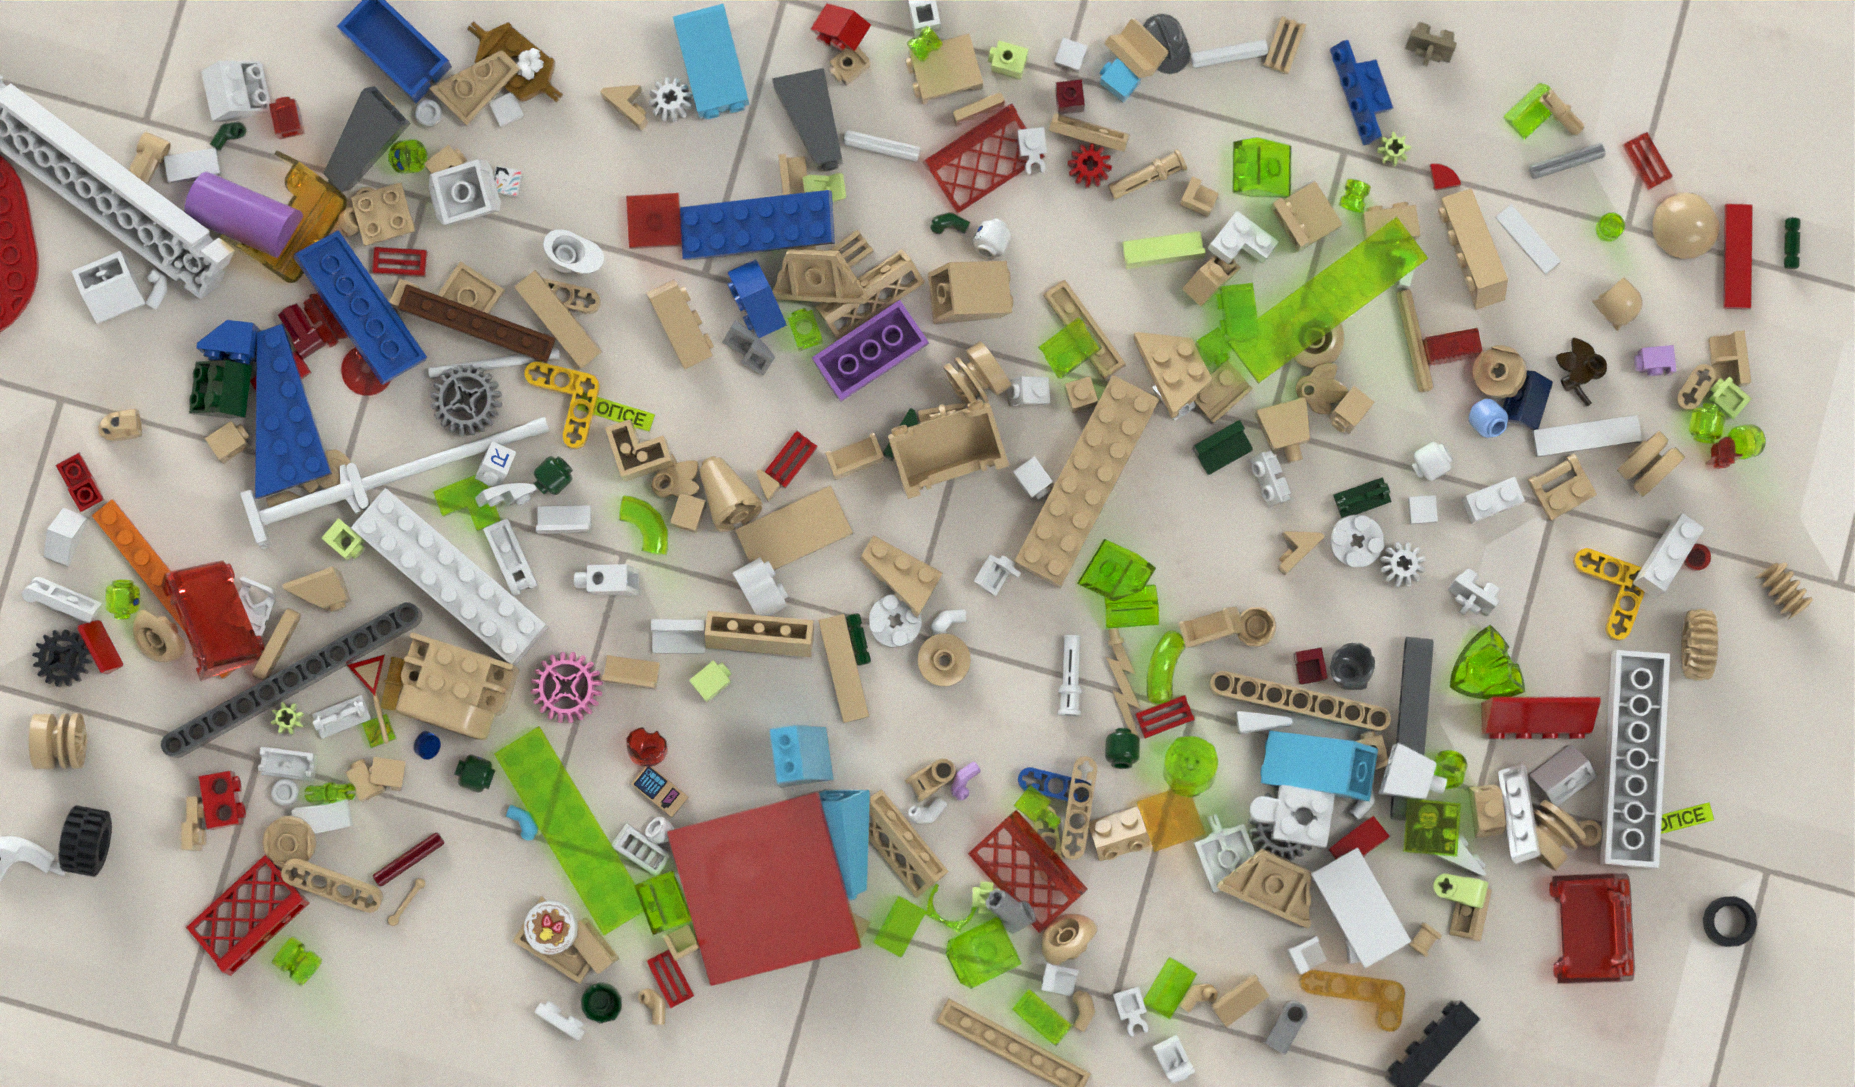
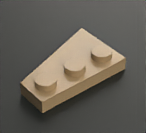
M500 50L429 89L457 117L468 125L521 68L503 50Z
M541 895L536 905L545 902L546 899ZM524 922L513 942L581 984L591 966L577 948L572 944L568 949L557 954L540 953L527 941Z

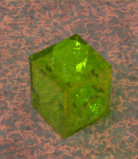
M1219 327L1195 342L1208 368L1213 364L1219 366L1230 359L1229 354H1231L1233 348Z

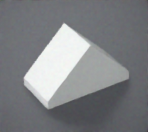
M63 508L47 529L43 557L69 566L89 517Z

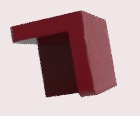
M1322 647L1298 651L1293 654L1300 685L1328 679Z

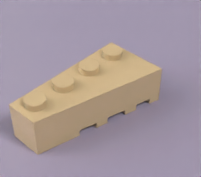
M1472 188L1443 197L1438 214L1443 224L1446 223L1448 240L1450 245L1454 246L1457 263L1462 270L1475 310L1505 301L1508 278Z

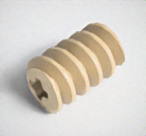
M1776 562L1755 578L1766 579L1762 587H1772L1768 596H1779L1774 604L1784 603L1785 606L1780 612L1781 614L1790 612L1791 615L1787 619L1789 620L1807 608L1813 601V598L1807 597L1803 599L1807 590L1805 588L1796 589L1800 584L1799 579L1790 581L1794 575L1793 571L1784 573L1788 566L1787 562L1780 564Z

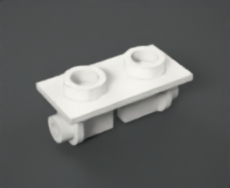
M1271 450L1265 453L1262 452L1250 459L1252 471L1259 481L1262 496L1267 502L1268 507L1272 508L1279 503L1291 500L1289 496L1291 491L1285 477L1279 479L1275 477L1276 474L1282 472L1276 454L1273 455Z
M362 695L312 714L316 731H319L321 739L371 720Z

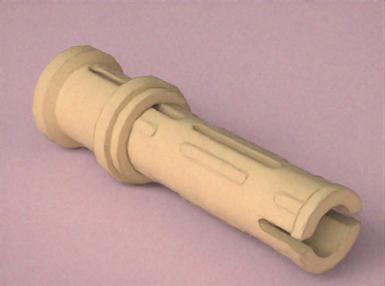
M1176 149L1173 154L1163 159H1154L1152 165L1109 184L1108 187L1114 200H1117L1158 179L1164 181L1168 179L1169 175L1177 171L1188 170L1179 149Z

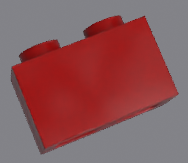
M826 3L810 30L817 34L816 39L827 47L833 45L841 51L844 49L855 51L871 27V24L854 10Z

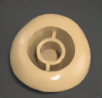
M1317 308L1308 309L1298 313L1289 321L1284 332V343L1288 353L1296 362L1303 366L1314 368L1320 364L1333 363L1339 357L1344 346V330L1338 318L1329 311Z
M145 610L137 613L133 621V635L138 648L144 655L156 662H170L184 654L186 645L183 638L178 635V628L175 623L170 622L165 616L156 617Z
M1065 914L1054 919L1045 928L1042 935L1041 948L1045 960L1052 965H1059L1067 959L1078 958L1082 952L1086 951L1088 942L1097 933L1096 924L1090 918L1080 914Z

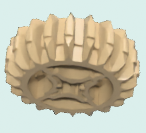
M1690 610L1684 618L1681 633L1682 669L1686 678L1693 679L1694 681L1711 679L1717 665L1719 648L1718 622L1715 614L1710 610Z

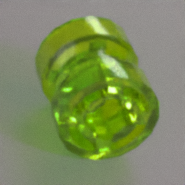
M925 26L920 31L918 37H912L907 42V46L921 62H924L929 58L930 53L940 49L943 43L929 26Z
M1347 179L1344 186L1346 192L1345 195L1341 196L1339 206L1353 212L1363 213L1366 205L1364 200L1366 196H1369L1371 186L1359 180Z

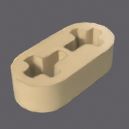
M1701 364L1692 371L1677 396V403L1682 410L1693 411L1701 404L1716 379V373L1711 366ZM1706 370L1709 372L1708 378L1711 380L1709 382L1704 381L1700 387L1695 385L1699 380V376L1696 373H1703ZM1692 389H1695L1697 392L1693 399L1696 403L1690 402L1688 405H1685V398L1682 395H1689Z

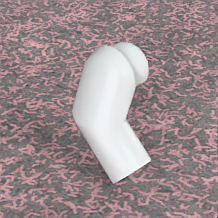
M156 268L150 270L147 278L150 282L154 283V289L148 297L146 304L157 309L167 293L166 274L162 270L158 271Z
M1373 785L1370 802L1358 800L1349 811L1358 820L1375 803Z

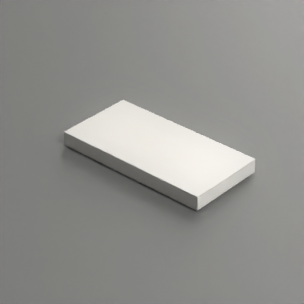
M1358 848L1310 874L1364 968L1412 942Z

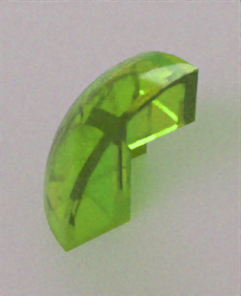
M1489 625L1477 633L1460 653L1450 678V688L1454 691L1478 699L1513 697L1525 692V684L1518 663L1515 664L1511 661L1507 651L1509 645L1494 627Z

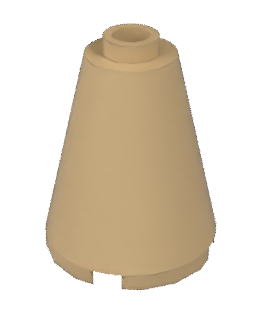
M712 456L702 462L699 471L716 529L720 532L732 531L735 529L734 524L741 521L745 525L757 517L763 509L760 498L724 459Z

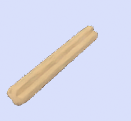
M1402 290L1396 294L1415 379L1418 391L1427 392L1432 390L1434 386L1411 290Z

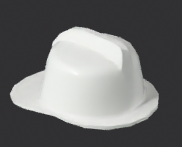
M563 229L553 230L545 236L543 242L544 251L550 265L555 270L562 273L573 271L581 274H590L598 271L603 265V251L592 241Z

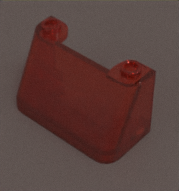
M223 560L174 570L164 574L161 583L165 596H171L170 603L172 606H175L193 650L192 656L196 658L198 664L196 672L200 681L258 661L262 655L261 651L265 649L261 636L255 635L233 582L235 578L233 568L230 563L226 564Z
M1628 874L1552 876L1549 892L1550 896L1557 903H1560L1563 956L1559 957L1553 966L1557 983L1633 981L1635 977L1631 883Z

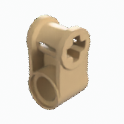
M941 758L926 768L917 771L908 777L905 782L911 785L918 796L917 801L920 803L952 781L956 774V767L952 761ZM942 763H947L951 767V774L947 778H940L937 775V767ZM918 780H920L921 783L923 784V786H924V788H925V791L923 790V788H922L921 785L919 784Z

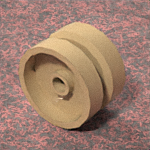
M1660 430L1647 441L1644 440L1627 456L1628 459L1617 469L1625 480L1633 478L1639 471L1643 473L1634 482L1633 486L1642 497L1651 491L1685 458L1676 447L1669 449L1662 456L1659 454L1667 446L1669 440Z

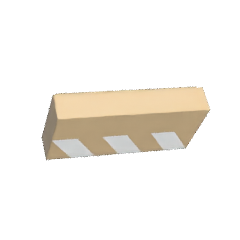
M998 92L953 112V120L956 127L1004 107L1005 100L1002 93Z

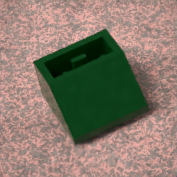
M229 360L196 362L193 370L192 394L189 398V413L223 418H245L252 366Z

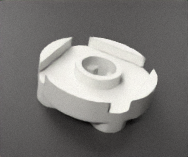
M1348 515L1334 525L1330 547L1334 556L1341 563L1351 567H1364L1373 563L1379 557L1384 548L1383 533L1380 526L1373 519L1365 515ZM1353 534L1363 536L1364 540H1362L1360 548L1356 545L1351 546L1350 542L1353 541Z
M892 594L878 600L872 607L869 615L870 629L874 638L882 645L891 648L902 647L912 643L920 633L922 626L921 613L917 618L911 612L912 609L903 600L900 601ZM899 614L901 616L900 621L903 624L901 627L896 625L894 628H891V621L888 620L889 616Z

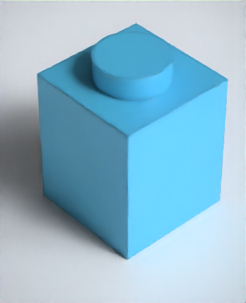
M1118 58L1113 63L1108 61L1099 73L1102 76L1100 78V85L1123 103L1141 82V78H1138Z

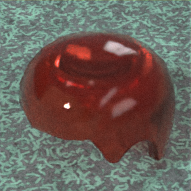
M643 727L631 731L626 738L628 756L633 763L639 766L651 767L658 765L665 759L668 753L667 740L658 731L648 733Z

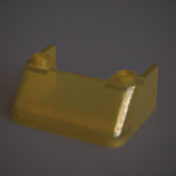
M276 150L274 155L291 167L285 177V187L294 195L288 206L300 210L303 214L302 220L279 257L276 258L246 244H240L223 234L220 236V239L282 280L294 283L304 274L293 258L295 253L330 234L339 220V215L346 209L347 199L342 192L300 161Z

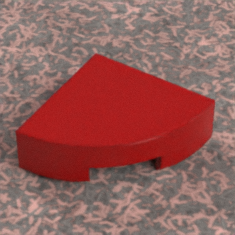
M1430 164L1434 191L1461 186L1458 175L1451 168L1442 164Z

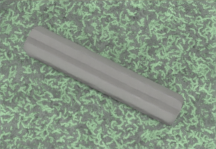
M1601 143L1532 164L1529 167V172L1533 179H1537L1601 159L1606 155L1605 149Z

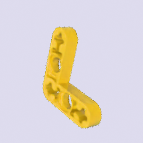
M542 362L528 364L525 368L524 376L530 385L572 395L563 431V440L571 449L582 448L588 439L600 391L599 381L594 375ZM540 368L541 373L549 375V370H553L550 376V385L546 384L547 378L538 377L537 381H534L530 372ZM560 373H565L570 378L568 385L565 387H558L555 384V378ZM587 380H591V384L595 386L594 389H589L587 398L592 399L591 403L584 399H577L578 395L584 396V388L581 387V384L586 383ZM580 404L586 405L589 409L588 415L583 419H579L574 415L575 407ZM572 420L578 424H586L585 428L579 426L578 434L582 439L576 440L575 444H572V440L568 437L569 434L574 433L576 427L575 424L570 425Z
M1581 549L1573 558L1574 567L1579 572L1619 586L1605 631L1610 639L1615 641L1623 640L1629 636L1645 593L1636 585L1634 591L1639 592L1638 596L1633 592L1624 591V588H1631L1633 580L1629 576L1636 574V572L1639 573L1642 568L1593 549ZM1588 554L1590 555L1589 560L1596 563L1599 562V558L1603 559L1598 567V573L1594 571L1597 567L1595 565L1588 564L1586 567H1583V562L1579 560V557H1584ZM1611 562L1618 567V573L1615 577H1608L1604 573L1606 563ZM1628 596L1633 599L1634 607L1631 611H1625L1621 608L1620 600L1622 597ZM1616 612L1622 616H1630L1629 620L1623 619L1621 627L1625 629V632H1621L1618 635H1615V629L1612 628V625H1616L1621 617L1615 616Z

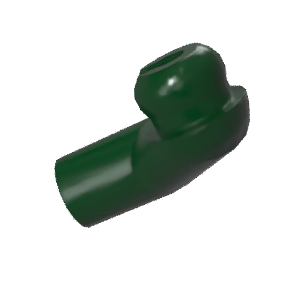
M241 122L225 123L221 125L210 145L221 151L227 140L244 137L247 129Z
M948 212L935 216L931 221L930 229L935 234H942L944 229L953 227L965 234L971 222Z

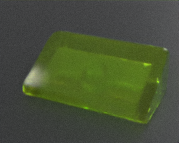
M1537 84L1503 116L1505 121L1523 139H1526L1552 115L1540 102L1542 95L1551 90L1549 85Z
M1169 957L1143 999L1144 1004L1166 1018L1171 1019L1197 973Z

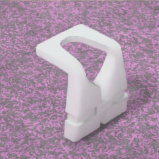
M241 577L242 587L232 602L230 611L228 610L225 614L223 621L235 628H244L245 632L254 636L263 637L266 630V622H269L276 601V594L272 588ZM254 586L263 590L268 595V598L263 602L253 605L249 596L250 587Z

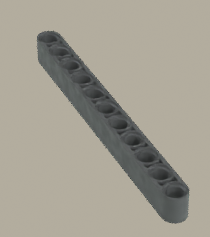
M409 602L394 607L166 734L161 741L162 751L174 758H180L417 627L422 620L421 610ZM409 608L415 611L414 619L410 622H404L402 618L403 612ZM386 621L390 622L392 625L390 633L381 635L379 632L380 625ZM366 634L368 636V644L364 648H358L356 645L357 637ZM343 647L345 650L344 658L340 661H335L333 659L334 650ZM315 660H319L322 668L319 673L312 674L309 670L310 664ZM296 673L298 683L294 687H288L286 678L288 675ZM272 686L275 690V695L272 699L265 700L263 691L266 687ZM245 699H249L251 709L247 713H242L239 708L240 703ZM225 712L228 716V721L224 726H218L216 718L218 714ZM202 725L204 735L197 740L193 736V730L196 726ZM178 738L181 742V747L177 752L173 753L169 745L173 739Z

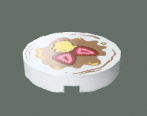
M545 901L537 904L529 911L525 919L524 931L527 941L535 950L543 954L553 955L563 952L573 944L577 937L578 923L570 907L559 901Z

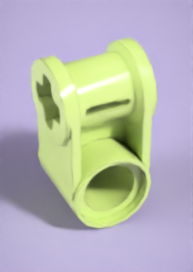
M1442 874L1435 879L1434 890L1438 896L1447 900L1483 909L1489 882L1470 877L1464 878ZM1445 884H1446V885L1452 884V885H1453L1452 890H1450V889H1449V890H1445V889H1444Z

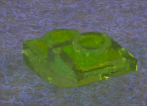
M1028 989L1012 1008L1015 1013L1055 1046L1060 1043L1073 1027L1067 1019L1050 1007L1031 989Z

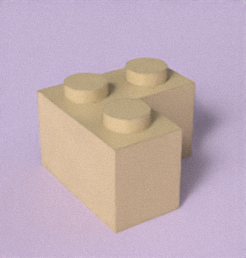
M630 419L605 427L621 478L625 482L675 465L668 442L663 435L640 443L635 426Z

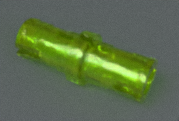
M327 782L319 786H307L304 792H313V794H304V797L309 803L317 801L334 803L337 800H353L356 794H347V792L356 791V788L352 783L335 784L334 782Z

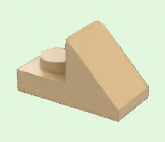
M640 85L607 87L600 91L603 99L641 131L648 124L645 117L647 112L637 103H634L633 106L631 105L642 92Z
M1283 532L1282 536L1296 550L1293 552L1289 549L1279 558L1282 563L1278 569L1286 575L1325 536L1318 532Z

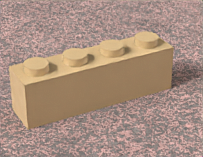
M708 611L704 634L706 648L812 657L814 620Z

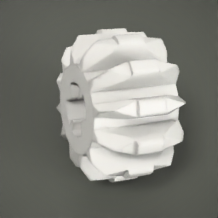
M666 77L664 78V86L659 82L655 83L658 91L650 90L649 95L654 99H651L648 103L650 107H655L653 110L655 116L662 113V121L665 122L668 116L671 115L672 121L677 122L676 114L679 113L681 117L685 118L687 115L683 108L692 109V104L688 101L693 98V95L686 92L689 88L686 83L679 86L680 80L675 78L673 84H670L669 78ZM671 95H674L676 101H671L670 104H667L665 98L670 99Z
M1399 542L1395 543V551L1388 547L1385 551L1389 557L1383 556L1380 560L1388 564V566L1381 568V572L1390 571L1391 573L1387 576L1386 581L1389 582L1395 577L1396 587L1401 585L1402 579L1406 587L1411 586V578L1416 582L1421 579L1416 572H1425V568L1418 565L1425 561V557L1416 558L1415 555L1420 552V549L1417 547L1413 552H1410L1411 543L1409 542L1405 544L1404 550H1402ZM1399 558H1402L1403 562L1409 563V566L1405 568L1407 571H1404L1402 567H1397V563L1400 562Z

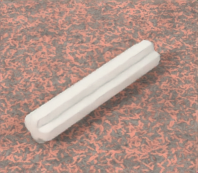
M1259 40L1194 52L1191 54V61L1194 68L1264 56L1268 54V45L1266 40Z
M846 131L844 144L846 146L915 162L918 161L920 156V148L917 146L853 131Z

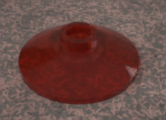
M354 347L346 354L342 362L341 373L345 384L350 390L359 395L372 396L381 393L389 386L391 381L382 385L372 370L367 373L362 372V366L367 363L357 348Z

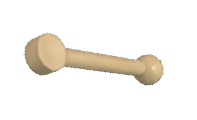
M419 878L415 881V887L395 915L388 918V923L391 926H396L399 923V917L418 890L425 887L424 879Z

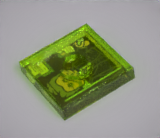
M1407 798L1403 852L1457 857L1461 803Z

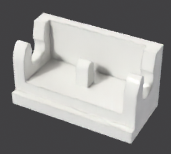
M260 747L262 760L261 765H258V771H261V775L314 781L318 755Z

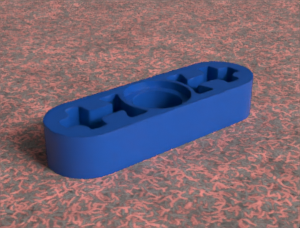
M1032 767L1025 768L1019 773L1018 784L1024 791L1068 802V797H1065L1064 794L1068 789L1067 781H1071V777ZM1029 772H1032L1035 779L1042 780V774L1047 775L1048 777L1044 782V791L1038 790L1040 784L1032 783L1031 787H1027L1026 781L1022 780V777L1028 776ZM1058 778L1063 782L1064 787L1060 793L1054 794L1049 791L1048 783L1051 779ZM1075 778V783L1083 782L1088 785H1091L1089 782L1085 780ZM1073 793L1074 799L1078 802H1084L1089 797L1084 796L1082 800L1077 799L1078 794Z

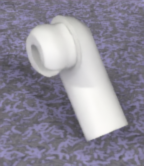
M966 609L942 611L932 622L931 629L933 630V635L947 633L946 629L951 623L966 622Z
M937 796L929 807H911L908 811V816L913 823L931 824L948 804Z

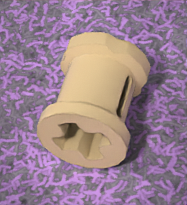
M1422 922L1421 930L1408 945L1427 958L1429 955L1428 950L1437 939H1441L1442 935L1428 924Z

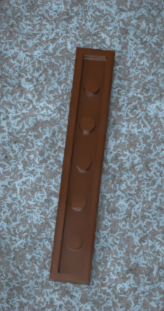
M408 284L405 286L397 308L405 313L546 364L556 341V338Z

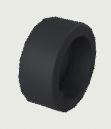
M1736 896L1720 897L1712 901L1706 908L1703 916V926L1707 936L1714 943L1724 947H1735L1748 942L1755 934L1757 917L1752 906L1744 899ZM1725 906L1737 907L1745 916L1746 924L1744 930L1736 937L1728 938L1722 936L1715 927V915L1719 909Z

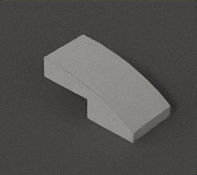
M736 320L722 343L744 355L741 363L763 376L775 358L760 338Z

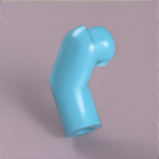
M510 805L506 817L519 822L522 830L521 837L524 840H533L538 833V826L534 815L531 812Z

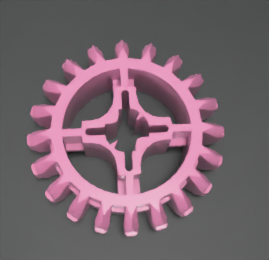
M560 652L559 661H557L555 655H550L551 665L543 660L541 664L546 668L544 672L540 669H535V673L541 676L540 680L531 679V683L539 685V688L531 690V694H540V697L533 701L534 704L544 703L539 711L545 713L550 709L548 713L550 720L557 713V721L559 723H563L565 715H567L569 723L574 722V714L577 715L580 721L583 720L584 716L581 713L583 710L591 715L593 712L588 705L590 703L594 706L599 705V702L594 700L593 696H602V692L595 690V687L603 685L601 680L594 681L593 679L600 675L598 670L590 673L594 663L589 662L584 666L586 657L583 655L578 661H575V652H571L569 660L566 659L565 652ZM564 666H573L580 669L570 677H563L556 671V669ZM549 676H551L556 683V690L548 699L546 695V682ZM586 676L588 692L585 699H583L579 695L577 688L582 681L581 679ZM558 678L567 683L572 681L573 684L570 687L576 697L570 693L568 694L566 691L565 694L561 693L563 686ZM564 698H571L578 706L571 709H560L554 705Z

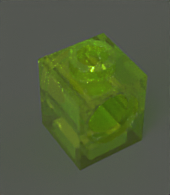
M806 308L792 312V317L787 319L798 351L800 352L823 344L813 310L807 311ZM807 322L811 324L812 329L808 334H801L797 331L799 324Z

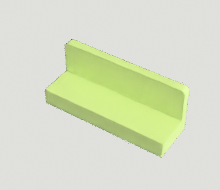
M1201 231L1122 242L1126 269L1204 259L1205 256Z

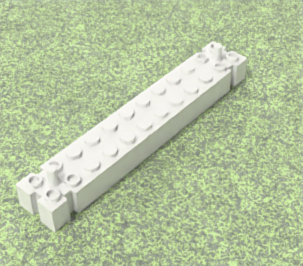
M0 76V151L172 279L177 281L181 278L186 282L184 288L199 299H203L219 287L225 273L222 269L229 265L235 249L220 238L216 240L210 238V231L17 87L12 84L4 85L3 77Z

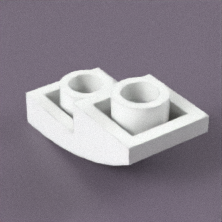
M527 483L504 484L482 491L475 499L479 507L486 504L492 507L502 501L507 506L513 503L520 506L531 500L530 495L537 488L534 484Z
M348 799L327 801L320 805L297 807L291 810L292 816L301 818L308 823L314 833L353 825Z

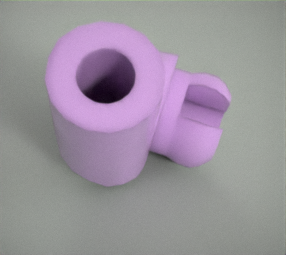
M973 761L955 774L951 793L960 801L965 800L969 796V789L966 788L967 782L981 772L977 763Z

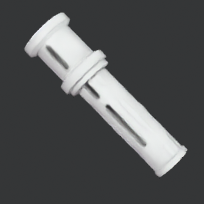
M1064 635L1063 685H1060L1058 690L1061 694V705L1057 715L1081 716V711H1079V694H1082L1081 686H1078L1081 636Z

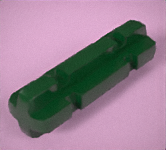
M1790 217L1785 220V230L1787 232L1785 233L1784 254L1787 256L1784 258V267L1787 269H1797L1800 266V257H1798V253H1800V232L1798 230L1800 229L1801 220L1796 217Z
M860 614L848 615L846 620L848 627L851 628L849 632L854 652L857 653L855 655L857 664L860 666L869 664L871 658L866 650L868 646L864 629L861 627Z

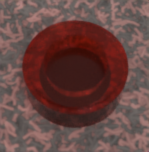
M1694 544L1684 564L1693 571L1703 570L1711 562V553L1706 546Z

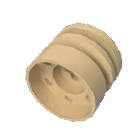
M981 341L966 350L970 363L966 365L959 357L954 359L959 368L958 371L950 363L943 366L949 384L961 401L967 405L977 401L976 396L983 403H988L989 400L984 391L987 388L998 396L1011 387L1005 372Z
M82 713L72 714L71 717L69 714H61L58 725L54 714H34L29 728V754L32 767L34 769H54L57 759H59L62 769H69L70 765L73 769L82 768L87 751V732Z
M1543 800L1539 807L1545 814L1538 810L1533 811L1534 818L1539 823L1536 826L1540 856L1535 858L1549 869L1557 871L1568 858L1561 847L1564 845L1575 851L1577 845L1574 840L1582 843L1586 835L1566 811L1547 800Z

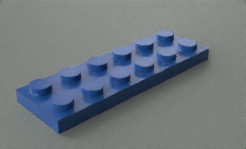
M830 190L680 207L682 257L684 260L835 244L832 191Z
M339 230L295 253L293 258L382 385L426 360L427 356Z

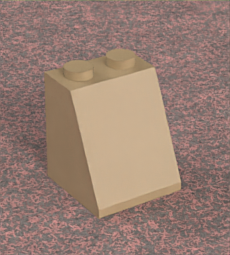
M1007 261L949 262L929 272L928 279L933 325L1001 318L1012 313L1013 297L1010 294L1009 287L1011 275L1007 268Z

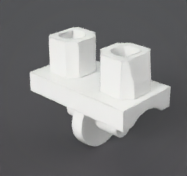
M1467 569L1462 575L1459 574L1448 588V591L1456 595L1455 601L1463 605L1459 613L1465 615L1469 609L1476 615L1480 611L1488 616L1500 601L1497 599L1500 588L1492 583H1487L1481 589L1475 585L1479 576L1471 569Z

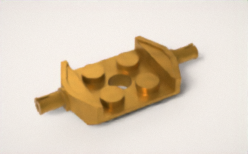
M474 21L471 23L472 27L469 25L467 28L480 42L475 63L500 50H503L511 59L518 58L522 52L530 51L532 48L540 50L514 29L509 22L490 31H485ZM540 50L539 59L543 61V68L539 69L538 72L534 71V78L528 80L516 73L504 88L521 102L530 100L540 93H545L557 103L559 98L561 99L563 93L559 92L550 83L555 68V60Z

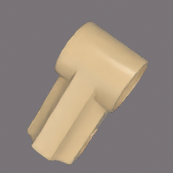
M147 131L144 132L137 144V154L129 171L149 185L159 163H163L164 156H168L171 142Z

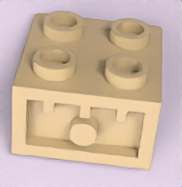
M1312 182L1284 200L1282 197L1273 202L1270 208L1297 252L1302 251L1342 226V222L1317 182Z

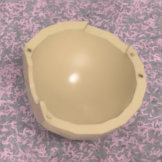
M1678 193L1665 199L1656 208L1652 220V234L1657 244L1666 253L1680 259L1696 258L1707 253L1715 244L1720 230L1718 218L1705 199L1695 193Z

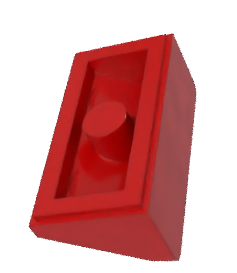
M100 620L77 626L101 673L108 675L123 667V662Z

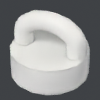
M657 817L647 826L645 836L654 844H665L669 842L667 831L675 828L664 817Z

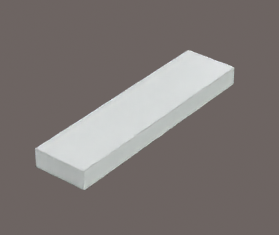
M1638 415L1532 431L1536 457L1642 441Z
M1521 763L1498 771L1511 858L1515 864L1540 856L1527 770L1524 764Z

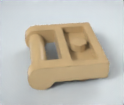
M1575 454L1566 457L1565 462L1538 477L1534 475L1527 479L1529 486L1550 521L1597 495ZM1570 470L1573 471L1574 478L1547 493L1544 492L1543 485Z

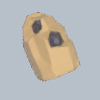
M135 408L110 413L99 424V435L107 440L116 441L141 437L142 424L139 410Z

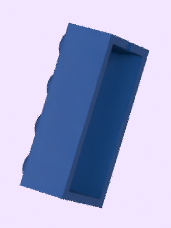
M362 0L337 25L341 34L415 104L430 90L429 88L432 87L430 82L432 80L437 83L452 68L449 60L386 0Z

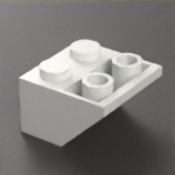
M218 61L201 71L212 121H235L272 111L261 61Z
M121 251L72 270L80 294L97 324L146 304L129 260Z

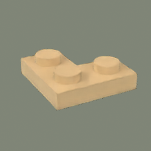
M186 797V822L181 823V850L202 851V845H206V829H202V818H205L201 797Z

